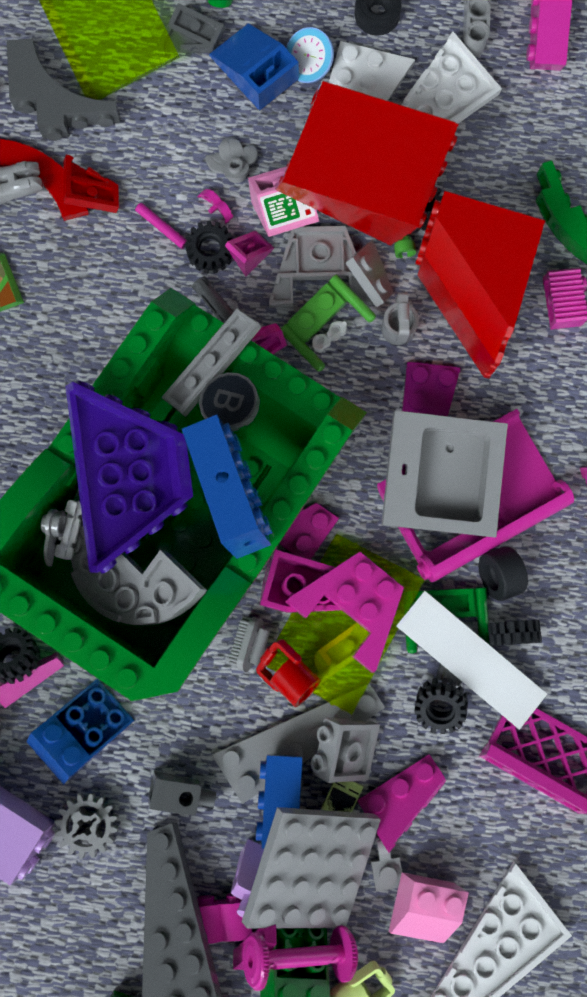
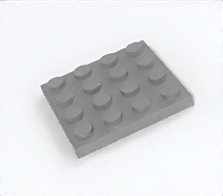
M277 807L243 915L242 923L247 929L266 928L275 924L276 928H336L341 925L347 926L381 819L373 813Z

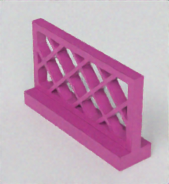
M536 708L532 714L538 718L532 719V716H530L524 723V725H529L534 741L520 744L515 729L516 726L501 715L487 745L483 747L479 757L578 814H587V791L586 793L579 791L573 780V776L586 773L587 776V758L584 752L587 750V747L583 748L581 744L582 742L587 745V737ZM540 720L547 722L552 735L539 739L534 722ZM506 721H507L509 727L503 728L504 725H505V723H506ZM556 728L559 729V730H561V731H563V732L557 733ZM510 730L515 746L506 749L496 742L501 732ZM566 734L573 737L577 750L564 753L559 737ZM554 739L559 755L546 759L540 742ZM535 744L541 761L531 763L525 759L522 748ZM517 749L518 755L511 751ZM579 753L584 770L571 773L566 756ZM560 759L566 775L561 777L551 775L547 762ZM542 764L543 769L537 767L536 765ZM567 779L569 784L565 783L562 780Z

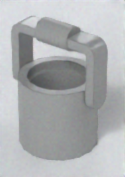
M398 292L395 303L388 307L381 325L382 336L393 345H404L411 341L418 327V312L409 304L408 292Z

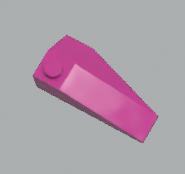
M275 549L267 564L259 605L286 613L297 612L285 602L287 598L335 567ZM323 596L311 612L338 611L341 609Z

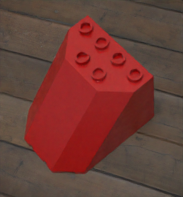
M444 191L441 201L435 200L415 263L420 266L417 276L483 377L489 379L500 365L507 342L513 333L545 220Z

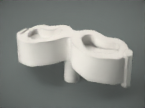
M345 321L333 322L329 327L327 335H315L312 341L313 351L321 353L324 348L331 345V341H338L341 336L346 335L347 323Z

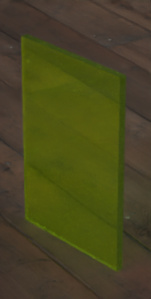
M336 534L320 563L337 567L361 552L404 587L378 664L379 666L399 629L397 624L409 611L425 580L406 568H402L359 546L357 543H353ZM342 610L311 612L307 618H304L298 612L291 613L277 640H285L302 657L301 661L321 679L319 686L313 694L328 701L330 705H335L353 715L375 672L371 673L352 657L369 632ZM278 649V653L270 665H267V668L276 672L289 658Z

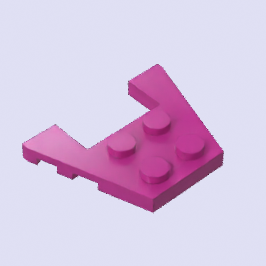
M359 552L287 598L285 602L304 618H307L323 596L328 598L369 632L352 657L371 673H374L377 670L404 587Z

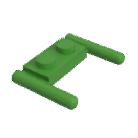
M337 274L281 328L284 337L318 372L325 368V364L305 343L329 322L347 302L367 322H373L376 318V314Z

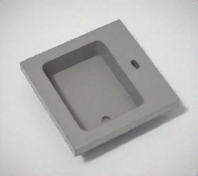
M394 411L381 525L496 537L508 424ZM403 464L406 466L405 475L402 474Z

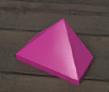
M257 231L227 241L225 245L245 277L274 249Z

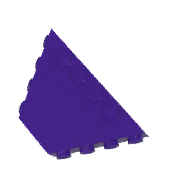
M77 381L76 383H69L65 388L89 572H101L103 574L117 564L115 559L123 552L128 554L139 547L141 544L139 539L147 533L152 535L165 525L163 520L169 515L176 516L187 508L186 502L193 497L188 450L185 437L177 431L178 427L167 421L159 423L151 419V414L139 408L129 409L122 405L123 401L109 394H106L104 397L94 392L95 388L92 385L83 381Z

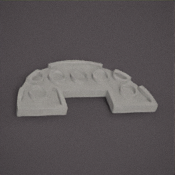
M78 489V491H77V493H76V495H75V497H74V500L80 502L79 489ZM82 515L79 516L81 524L76 544H72V548L75 549L71 559L73 567L71 576L83 598L103 616L116 622L132 625L159 624L187 611L207 591L175 558L163 550L158 552L145 571L128 554L123 552L115 559L117 564L103 574L101 572H89Z

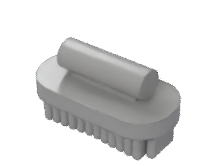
M243 616L240 620L239 630H237L236 634L237 637H235L231 654L228 658L230 660L229 664L237 666L240 671L248 672L253 664L259 665L261 662L260 658L265 651L270 631L263 629L264 622L261 618Z

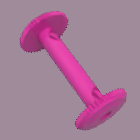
M341 925L337 926L333 933H331L330 945L268 951L263 935L260 932H252L248 936L243 949L244 974L248 984L255 991H261L266 986L268 973H270L269 969L276 970L332 964V970H334L338 980L349 982L355 975L358 966L356 940L351 931L346 926Z

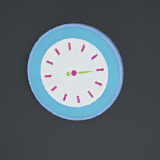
M313 27L303 28L297 31L287 43L286 49L299 62V80L297 81L308 84L315 83L329 72L333 63L334 49L326 33Z

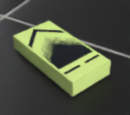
M354 781L332 783L320 810L352 812L363 786Z

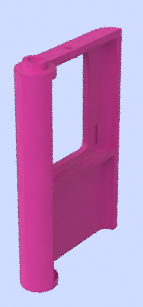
M518 408L493 421L508 424L496 537L460 534L437 548L426 551L413 528L398 527L419 564L417 565V570L424 580L437 581L574 503V495L568 484L563 480L555 481L522 424ZM386 479L377 484L383 502Z

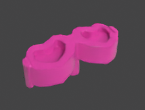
M205 189L197 196L213 205L208 209L210 214L218 209L225 219V224L233 218L228 205L214 191Z

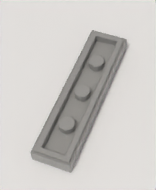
M237 308L165 392L162 399L186 417L200 401V395L205 385L214 377L221 375L261 329L259 322Z

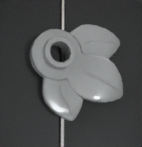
M227 137L221 141L219 153L206 156V163L212 172L224 174L230 182L240 183L247 178L249 166L256 162L258 153L255 145L242 147L237 139Z
M50 509L47 514L43 515L41 520V531L46 536L44 560L46 565L50 567L53 564L56 545L60 544L58 537L63 536L67 515L63 510Z

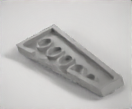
M370 683L224 748L212 756L236 795L244 804L257 795L259 791L265 789V779H260L261 761L267 760V754L302 756L303 764L317 754L319 746L317 731L323 726L324 718H346L351 721H366L383 710L385 706Z

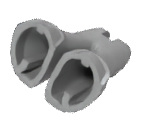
M23 161L14 165L0 167V205L43 190L42 180L37 177L40 175L37 162Z

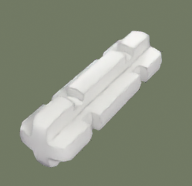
M68 500L65 512L68 513L62 537H58V540H61V542L56 545L54 553L56 557L71 560L75 548H72V544H76L81 520H79V516L82 515L81 504L75 500Z

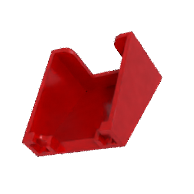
M322 81L314 93L310 103L312 105L309 109V116L294 153L288 161L283 177H280L276 191L391 246L398 240H402L407 234L410 235L415 229L421 228L427 217L425 208L427 203L433 200L437 192L435 183L437 178L441 177L446 169L448 162L445 161V158L457 141L458 136L455 135L459 124Z

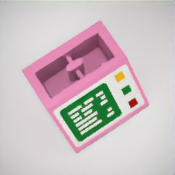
M287 166L248 178L251 203L268 237L319 222L316 209L276 191L280 177L284 176Z

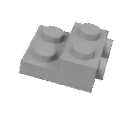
M324 718L323 726L317 731L319 746L317 755H314L311 760L312 775L328 783L369 780L380 724L373 721H351L346 718Z

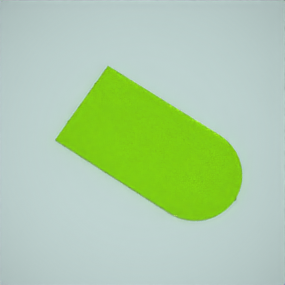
M39 0L86 98L100 100L180 58L152 0Z

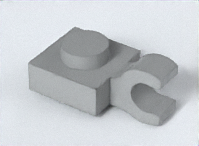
M375 837L379 858L370 859L375 890L378 892L398 888L402 873L399 855L391 856V853H388L380 838Z

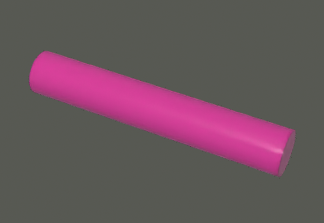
M142 202L136 206L135 211L179 248L182 250L185 248L187 240Z

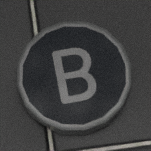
M224 373L214 377L205 385L199 401L201 414L205 419L218 415L223 424L229 423L233 432L239 430L238 428L244 425H249L257 415L260 405V398L255 385L249 378L239 373Z

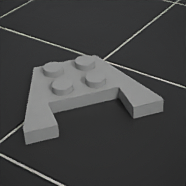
M346 226L300 227L291 230L280 270L275 280L274 289L269 299V308L293 307V281L330 280L336 274L341 279H348V286L367 306L373 305L371 299L345 264L356 253Z

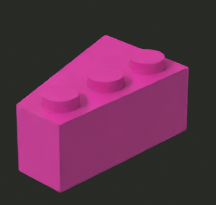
M531 0L530 44L526 54V60L530 61V69L561 71L566 66L572 0Z

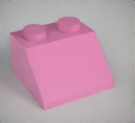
M402 872L389 932L391 934L445 943L463 922L469 892L452 882Z

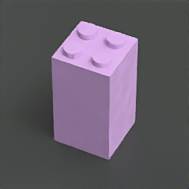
M0 786V879L8 885H12L16 880H23L27 874L33 871L40 859L36 856L37 853L39 854L43 848H47L55 836L56 832L52 830L55 826V821Z

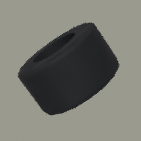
M503 546L486 552L479 558L480 578L486 591L495 600L504 601L522 594L527 589L528 574L525 564L513 548Z

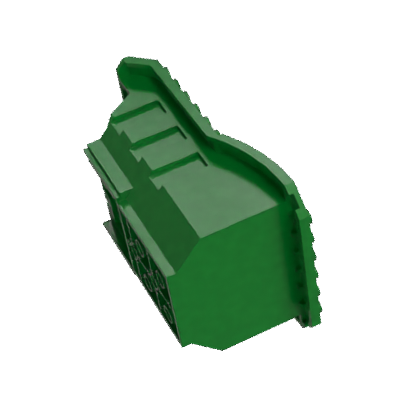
M173 288L168 289L150 302L93 383L94 392L104 397L106 394L121 399L123 401L122 405L129 409L139 408L151 414V419L170 422L178 427V432L183 434V428L205 420L201 414L199 402L185 417L165 402L162 396L224 323L196 306L195 302ZM251 340L222 374L239 373L249 378L255 385L260 398L259 411L254 420L249 425L238 428L239 430L234 431L233 434H236L242 447L240 454L243 461L247 462L251 471L252 478L249 480L253 488L257 489L261 498L262 506L259 507L263 516L267 517L273 533L268 535L271 545L236 559L221 544L187 446L193 497L186 502L187 508L176 516L169 515L163 520L165 525L152 535H149V533L139 539L141 542L140 546L128 553L145 571L160 550L167 551L207 589L204 595L181 615L154 625H132L113 621L97 612L83 598L71 576V572H73L71 560L54 556L52 566L46 565L44 560L46 536L41 531L42 517L50 509L65 511L68 500H74L78 491L70 419L67 420L48 449H45L26 468L0 499V613L130 701L170 694L181 689L220 629L256 580L349 437L367 414L360 407L344 397L337 396Z

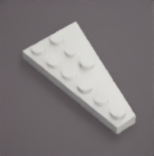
M452 32L428 69H425L405 97L402 106L460 123L498 96L502 88L458 36Z
M340 41L329 83L388 101L394 91L400 86L408 71L413 67L415 59Z
M514 861L431 997H500L572 936Z

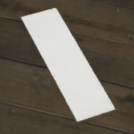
M426 591L423 592L397 624L401 631L519 730L547 695L546 692Z

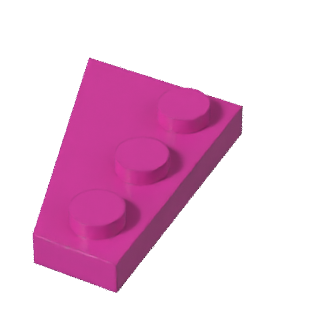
M430 754L357 800L364 813H373L381 819L376 833L388 853L394 848L395 842L403 832L409 829L419 812L429 804L446 782L444 775Z

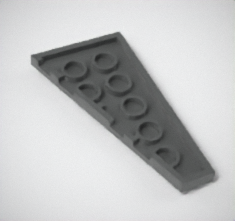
M170 823L147 832L142 997H222L177 823Z

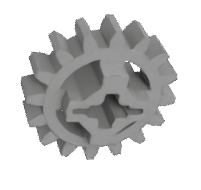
M92 792L85 799L84 794L80 793L77 795V802L72 798L66 801L69 809L66 807L59 809L58 812L63 818L55 820L54 824L61 826V829L55 833V836H63L64 840L60 843V847L68 844L70 846L69 855L79 851V859H83L86 853L89 852L90 857L95 858L97 856V849L102 853L108 849L105 842L113 844L116 840L111 833L119 830V826L113 825V822L119 818V815H111L110 811L113 809L114 804L106 807L104 805L105 796L95 800V793ZM82 806H91L98 809V811H87ZM70 817L73 820V828L71 832L69 830ZM94 818L97 819L92 823L93 825L90 829L78 833V830L82 828L85 822L91 821ZM103 819H105L106 823L104 835H102L103 833L100 830ZM76 840H87L89 844H82Z

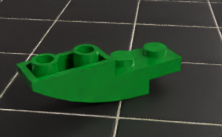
M552 160L544 162L536 174L542 188L536 199V204L555 237L568 251L587 265V214L583 213L581 205L570 208V197L563 190L560 171L555 168Z

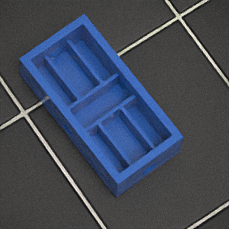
M214 415L183 428L182 432L221 544L236 559L270 546L271 542L268 535L273 533L267 517L263 516L259 507L262 506L261 498L257 489L253 488L249 480L252 478L251 471L247 462L242 459L240 451H242L241 444L237 435L233 434L229 423L223 424L218 415Z

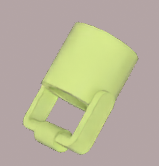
M371 961L356 971L349 982L341 981L331 988L330 997H391L395 993V989L392 985V977L384 967H380L376 961ZM375 974L384 987L371 995L363 981Z

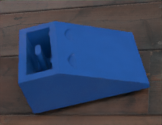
M249 23L209 54L211 59L259 111L299 80V62L282 43Z
M97 678L31 732L26 742L64 785L134 722V719Z

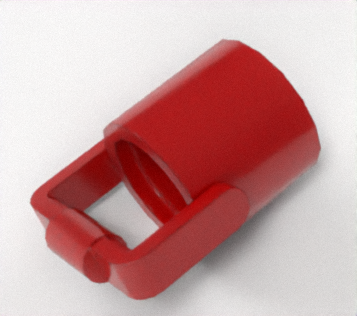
M279 639L267 647L260 658L261 662L257 666L256 671L273 690L280 692L294 707H298L316 690L321 679L301 661L302 657L285 640ZM278 649H280L289 659L272 675L266 667L270 665L278 653Z

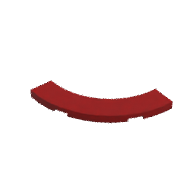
M0 139V167L14 165L23 161L37 162L40 169V175L37 177L42 180V185L57 203L63 220L66 221L89 215L88 209L85 207L64 204V169L57 162L33 147L15 141Z

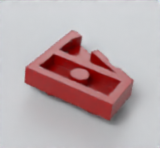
M66 154L64 158V204L117 213L119 208V185L108 178L102 177L90 167L85 170L73 162L74 157Z

